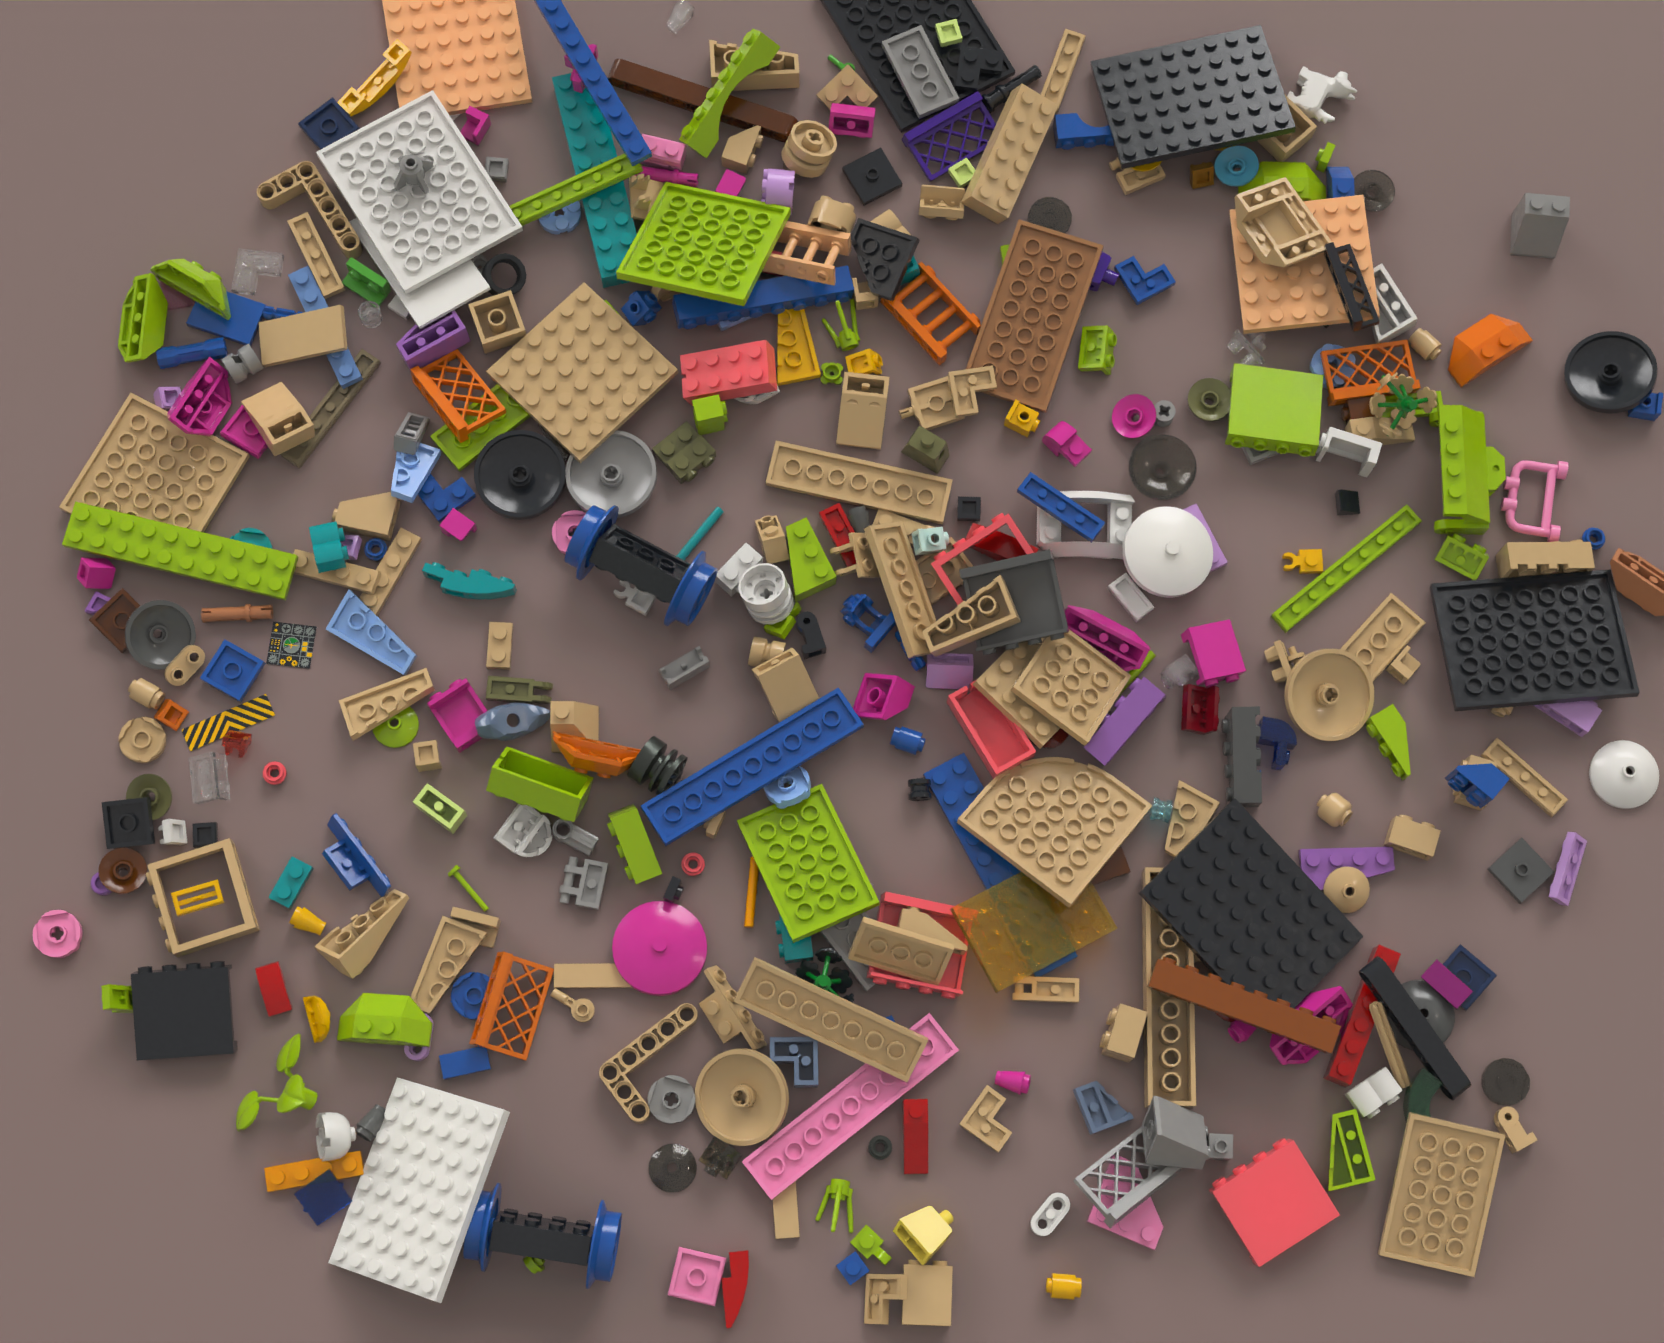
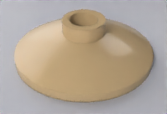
M1349 866L1340 867L1332 871L1326 878L1323 887V893L1342 913H1352L1359 910L1366 903L1370 892L1366 876L1360 870ZM1348 887L1352 888V893L1350 895H1346V889Z

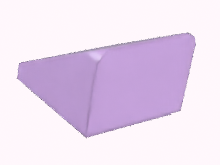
M158 387L153 394L155 405L169 411L181 393L180 387Z

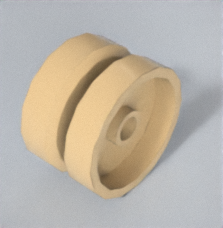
M811 120L799 121L793 125L781 152L782 160L790 170L795 171L800 176L809 178L819 177L825 173L836 150V137L830 129L821 123Z

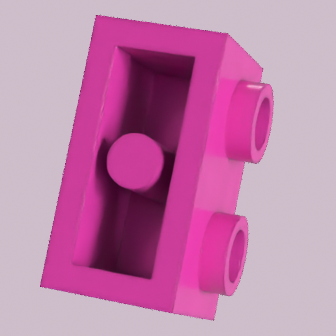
M832 103L829 129L836 135L872 138L876 108Z

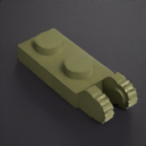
M488 676L486 700L551 704V697L534 695V688L552 690L553 684L535 681L534 679Z

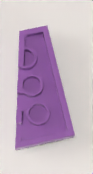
M1393 847L1299 850L1300 868L1321 891H1323L1328 875L1340 867H1354L1360 870L1366 878L1395 870Z

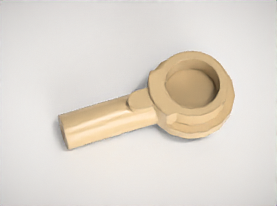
M557 988L552 991L550 996L571 1008V1013L575 1020L587 1022L594 1016L595 1007L590 1000L585 998L574 1000Z

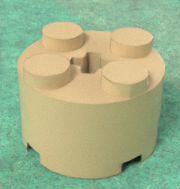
M821 196L820 200L814 204L807 225L851 234L856 221L854 206L850 203L835 201L829 196Z

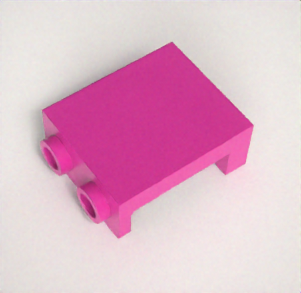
M1230 619L1190 627L1181 634L1183 643L1189 642L1200 676V679L1196 681L1197 686L1205 685L1208 688L1218 685L1219 681L1226 680V683L1235 682L1240 679V675L1246 672Z
M466 678L454 681L450 684L448 690L443 693L437 692L430 697V701L427 703L429 709L459 753L482 739L477 733L475 719L487 711Z

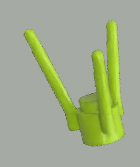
M854 299L850 300L853 332L847 326L840 301L836 300L837 311L843 330L839 332V337L825 318L822 319V322L835 341L836 347H841L842 351H849L858 347V342L860 341Z
M833 1178L831 1179V1184L826 1186V1192L815 1220L817 1222L820 1221L831 1195V1199L835 1200L831 1232L836 1230L840 1201H845L846 1197L849 1232L853 1233V1189H850V1181Z

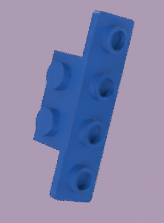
M335 813L331 816L327 826L339 842L326 848L322 855L349 891L369 880L379 895L384 897L391 888L388 877L381 873L376 866L374 858L363 849L361 841L353 836L348 829L346 821Z

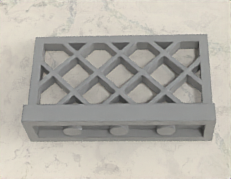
M1142 1126L1074 1179V1183L1105 1217L1104 1222L1109 1228H1112L1177 1176L1182 1167L1135 1162L1136 1152L1144 1153V1147L1136 1146V1138L1141 1134L1143 1135ZM1119 1151H1131V1161L1119 1160ZM1102 1164H1114V1175L1102 1173ZM1119 1165L1131 1167V1177L1119 1176ZM1135 1167L1148 1169L1147 1178H1135ZM1087 1176L1097 1178V1188L1088 1187L1083 1179ZM1101 1178L1114 1180V1191L1101 1189ZM1118 1181L1130 1182V1192H1119ZM1101 1194L1113 1196V1205L1108 1209L1101 1202Z

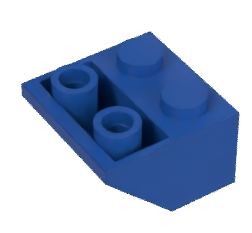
M1492 763L1458 765L1445 777L1448 785L1453 790L1460 791L1466 796V800L1471 805L1480 808L1492 801L1510 779Z

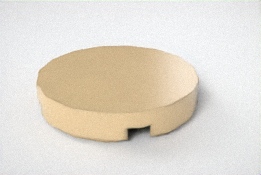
M149 717L132 719L121 729L119 746L122 753L129 760L136 763H149L156 760L163 753L166 746V733L155 719Z

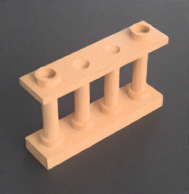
M787 221L777 241L787 245L782 255L771 253L762 271L834 286L836 277L833 264L838 254L849 256L851 252V234ZM796 246L808 248L803 259L791 257ZM817 250L829 252L824 264L812 261Z

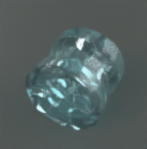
M1153 797L1151 804L1153 806L1150 810L1149 819H1161L1164 823H1168L1173 801H1161L1158 797Z

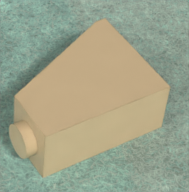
M391 492L342 501L339 503L338 509H334L332 522L336 521L338 528L343 527L345 532L391 541L401 499L393 497Z

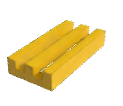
M218 879L171 893L178 917L225 903ZM215 887V891L178 901L177 897ZM214 896H217L218 898L188 908L180 909V906L197 902L203 899H207Z

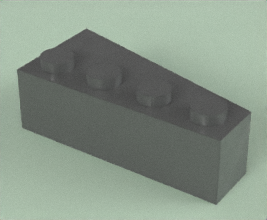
M1260 706L1232 707L1221 722L1222 733H1226V742H1223V754L1227 756L1228 762L1224 767L1225 778H1229V787H1226V800L1236 799L1243 807H1259L1262 803L1261 770H1257V766H1260L1261 750L1256 748L1259 736H1261L1260 726L1256 725V716L1260 715Z

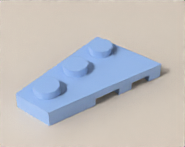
M420 443L415 455L397 451L391 496L413 503L439 460L441 449Z

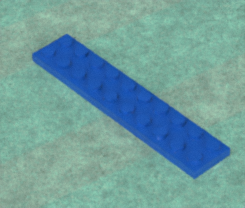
M838 687L642 804L641 810L664 845L667 846L862 729L864 724Z
M965 753L924 773L923 777L931 780L929 788L1034 977H1041L1077 958L1078 955L1038 884L957 823L958 818L984 789Z

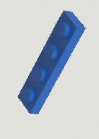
M1032 472L1028 474L1017 489V493L1091 543L1105 526L1106 522Z

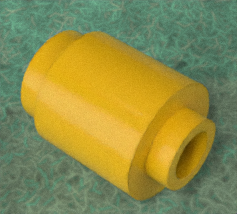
M1052 1273L1051 1278L1046 1279V1293H1050V1298L1074 1300L1075 1297L1080 1298L1081 1278H1076L1075 1275Z

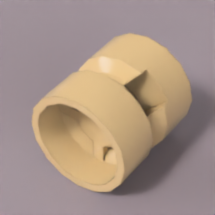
M754 636L748 665L756 667L785 652L786 643L775 640L768 643L766 638Z

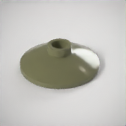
M1201 379L1194 383L1189 390L1188 406L1191 412L1202 420H1220L1229 412L1231 391L1225 383L1218 379ZM1209 399L1213 404L1207 405L1205 400Z
M143 774L136 777L129 784L126 799L149 797V794L153 792L155 800L150 801L152 818L156 820L168 812L172 803V791L169 784L162 777L156 774Z

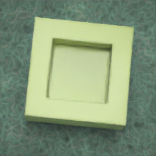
M957 19L935 24V30L941 47L962 42Z
M967 158L948 168V173L959 188L968 185L975 172L974 167Z

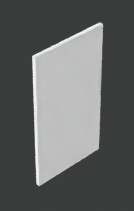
M355 218L349 221L359 240L386 280H388V283L419 329L491 290L470 259L405 294L358 219Z

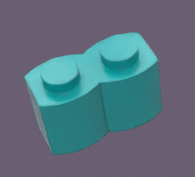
M336 521L309 527L318 572L322 573L345 568V560L349 559L347 546H342V541H346L343 527L338 528Z

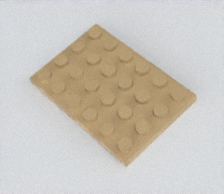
M1409 1112L1378 1254L1475 1277L1506 1135Z

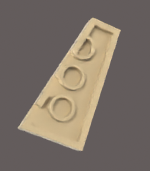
M442 916L411 994V998L422 1011L431 1014L485 938L487 932Z

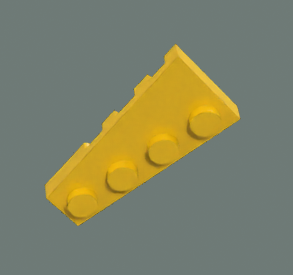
M785 309L784 312L777 314V385L781 386L820 378L821 372L805 310Z

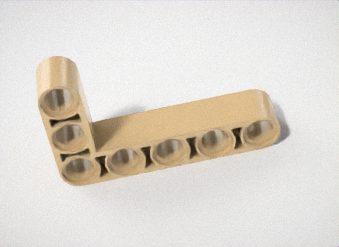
M300 162L258 186V198L261 205L266 209L277 208L306 192L344 256L349 259L351 257L356 259L361 256L363 248L358 235L312 162ZM307 172L312 173L309 177H303ZM286 183H293L292 186L288 188L284 187ZM317 190H323L319 195L314 194ZM268 193L273 194L270 198H264ZM327 208H334L332 212H324ZM340 225H344V226H345L344 229H342V230H340V231H339V230H335L336 227H338V226H340ZM350 243L356 244L353 248H346Z
M684 1003L600 1067L599 1076L629 1118L635 1123L641 1124L646 1122L650 1117V1109L627 1076L697 1022L698 1013L692 1004ZM686 1009L691 1010L694 1013L693 1018L690 1021L682 1020L680 1017L682 1011ZM666 1024H671L675 1027L674 1033L670 1036H666L661 1032L662 1027ZM651 1038L656 1042L652 1050H645L642 1047L645 1039ZM627 1053L636 1055L634 1064L626 1065L623 1062V1058ZM611 1067L617 1070L616 1077L612 1080L606 1079L604 1077L605 1070ZM629 1087L631 1089L630 1097L627 1099L620 1098L618 1096L620 1088ZM636 1106H643L646 1109V1113L642 1118H635L632 1112Z

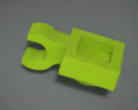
M867 1225L850 1242L867 1260L874 1255L886 1266L892 1259L890 1255L880 1248L884 1240Z

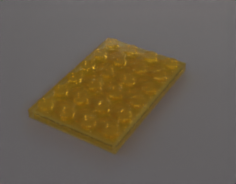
M1023 872L950 909L996 993L1118 929L1092 882L1089 883L1069 908Z

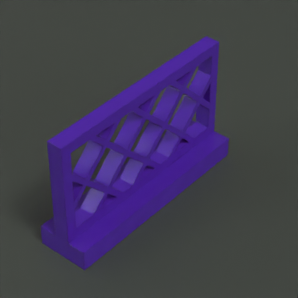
M979 91L903 135L902 142L905 147L908 146L929 182L947 173L948 168L967 158L969 160L985 150L989 140L982 139L984 128L994 130L996 123L983 104V98ZM980 109L984 116L983 123L970 120L972 112ZM955 122L966 123L964 134L952 131ZM969 124L981 127L979 138L967 135ZM938 132L948 134L946 144L935 142V134ZM951 135L963 138L961 148L949 145ZM969 139L978 142L976 150H965V140ZM920 142L929 144L928 154L918 153L915 145ZM932 145L944 148L942 159L930 156ZM947 149L959 152L957 161L945 160ZM929 160L941 163L940 170L933 175L927 167Z

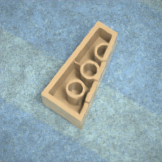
M1001 575L993 579L994 581L986 587L978 590L971 598L966 601L964 600L949 614H945L922 631L932 655L937 657L1021 622L1006 582Z

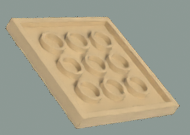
M1069 629V633H1064L1065 638L1051 640L1050 637H1046L1010 691L1085 746L1094 735L1131 675Z
M1028 642L1019 643V648L1006 650L973 685L1011 722L1013 721L1019 726L1026 736L1041 749L1060 727L1010 691L1041 645V643L1028 645Z

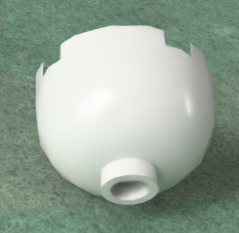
M334 1112L318 1113L316 1128H319V1136H316V1144L319 1158L322 1161L340 1159L349 1151L351 1142L356 1140L355 1128L350 1127L349 1121L344 1115Z

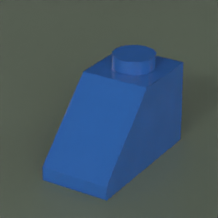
M1326 167L1327 199L1355 196L1354 177L1349 167Z

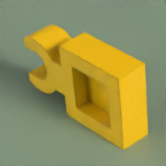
M1299 549L1298 556L1290 552L1284 553L1282 559H1289L1292 562L1291 565H1284V571H1292L1294 568H1299V574H1321L1323 572L1322 549Z

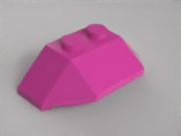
M209 357L188 381L168 411V420L186 434L211 436L232 404L230 387L227 380L228 371Z
M1068 605L1065 614L1068 628L1124 671L1140 669L1150 647L1134 631L1094 610Z
M1337 986L1309 993L1294 1009L1299 1010L1300 1007L1313 1011V1016L1322 1019L1324 1015L1336 1019V1024L1341 1026L1340 1034L1353 1003L1343 987ZM1272 1034L1269 1045L1282 1065L1307 1063L1320 1052Z

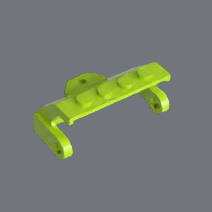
M1438 405L1437 412L1429 414V425L1439 427L1443 517H1461L1463 519L1437 520L1434 522V532L1437 534L1484 535L1489 529L1490 523L1489 497L1506 480L1505 457L1494 447H1486L1483 412L1475 411L1463 405Z

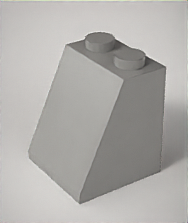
M1525 193L1512 213L1510 255L1554 259L1569 220L1570 197Z
M1153 1096L1142 1122L1146 1164L1202 1169L1211 1154L1210 1146H1207L1206 1141L1208 1127L1204 1125V1117L1159 1096Z

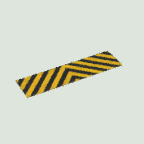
M264 694L184 728L182 733L189 750L193 751L275 716L267 695Z

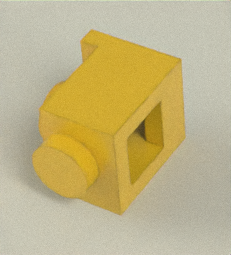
M1015 400L1005 418L1004 426L1028 437L1031 431L1035 433L1040 424V420H1038L1039 413L1019 403L1020 401ZM1022 415L1023 417L1027 418V420H1022L1020 416Z

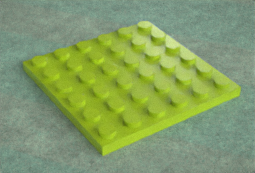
M665 182L616 271L617 279L745 306L791 215V209L781 205L765 204V202Z

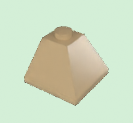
M551 701L550 728L552 753H562L553 740V731L599 741V706L576 701Z

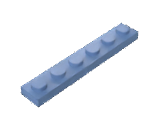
M309 266L288 275L305 312L328 307ZM349 349L326 354L342 389L363 380Z

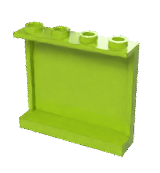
M1234 363L1230 373L1231 394L1225 445H1231L1235 448H1254L1258 451L1270 450L1280 454L1293 453L1303 457L1315 456L1320 436L1323 375Z

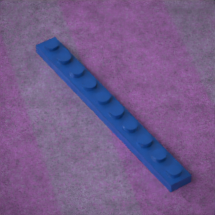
M534 0L632 167L652 157L651 150L562 1Z

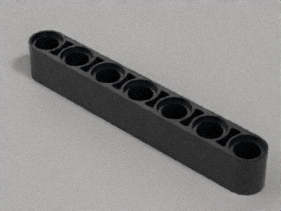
M1376 956L1359 970L1360 977L1377 1001L1383 1003L1387 1015L1442 1092L1450 1100H1455L1471 1086L1470 1080L1386 962Z

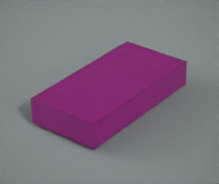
M1437 959L1421 976L1428 985L1455 1009H1458L1473 992Z

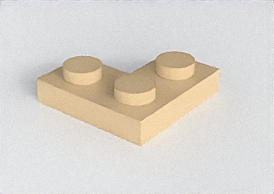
M846 65L816 94L830 111L832 103L840 104L846 97L855 106L869 107L878 98V95L849 65Z
M993 365L948 372L955 418L977 415L979 411L975 392L995 390L997 388Z
M986 1085L959 1125L999 1153L1012 1134L1011 1131L993 1119L1006 1098Z
M866 1274L864 1324L888 1325L889 1300H907L908 1275Z

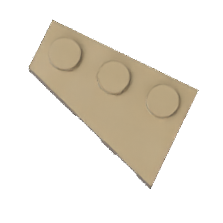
M1179 780L1165 852L1175 857L1210 822L1220 802Z

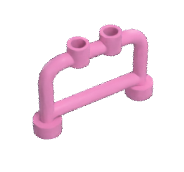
M1526 460L1520 461L1513 466L1510 477L1506 476L1503 484V489L1508 490V498L1503 497L1501 502V511H1506V523L1510 529L1522 534L1547 537V542L1559 541L1561 527L1551 524L1556 479H1566L1568 462L1558 461L1557 465ZM1524 469L1547 472L1541 527L1523 525L1515 521L1517 492L1520 485L1519 476L1520 472Z

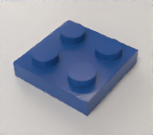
M224 639L200 679L233 699L242 702L266 663Z

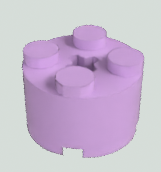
M764 169L761 202L790 207L792 215L795 171Z

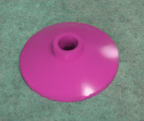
M1131 394L1123 397L1117 402L1112 412L1114 428L1120 435L1126 438L1134 439L1146 435L1153 428L1156 421L1154 404L1147 397L1140 394ZM1139 415V420L1133 422V417Z

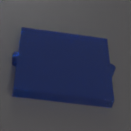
M330 1168L294 1193L304 1207L303 1211L310 1215L317 1226L352 1202L351 1197L343 1188V1182L338 1181Z

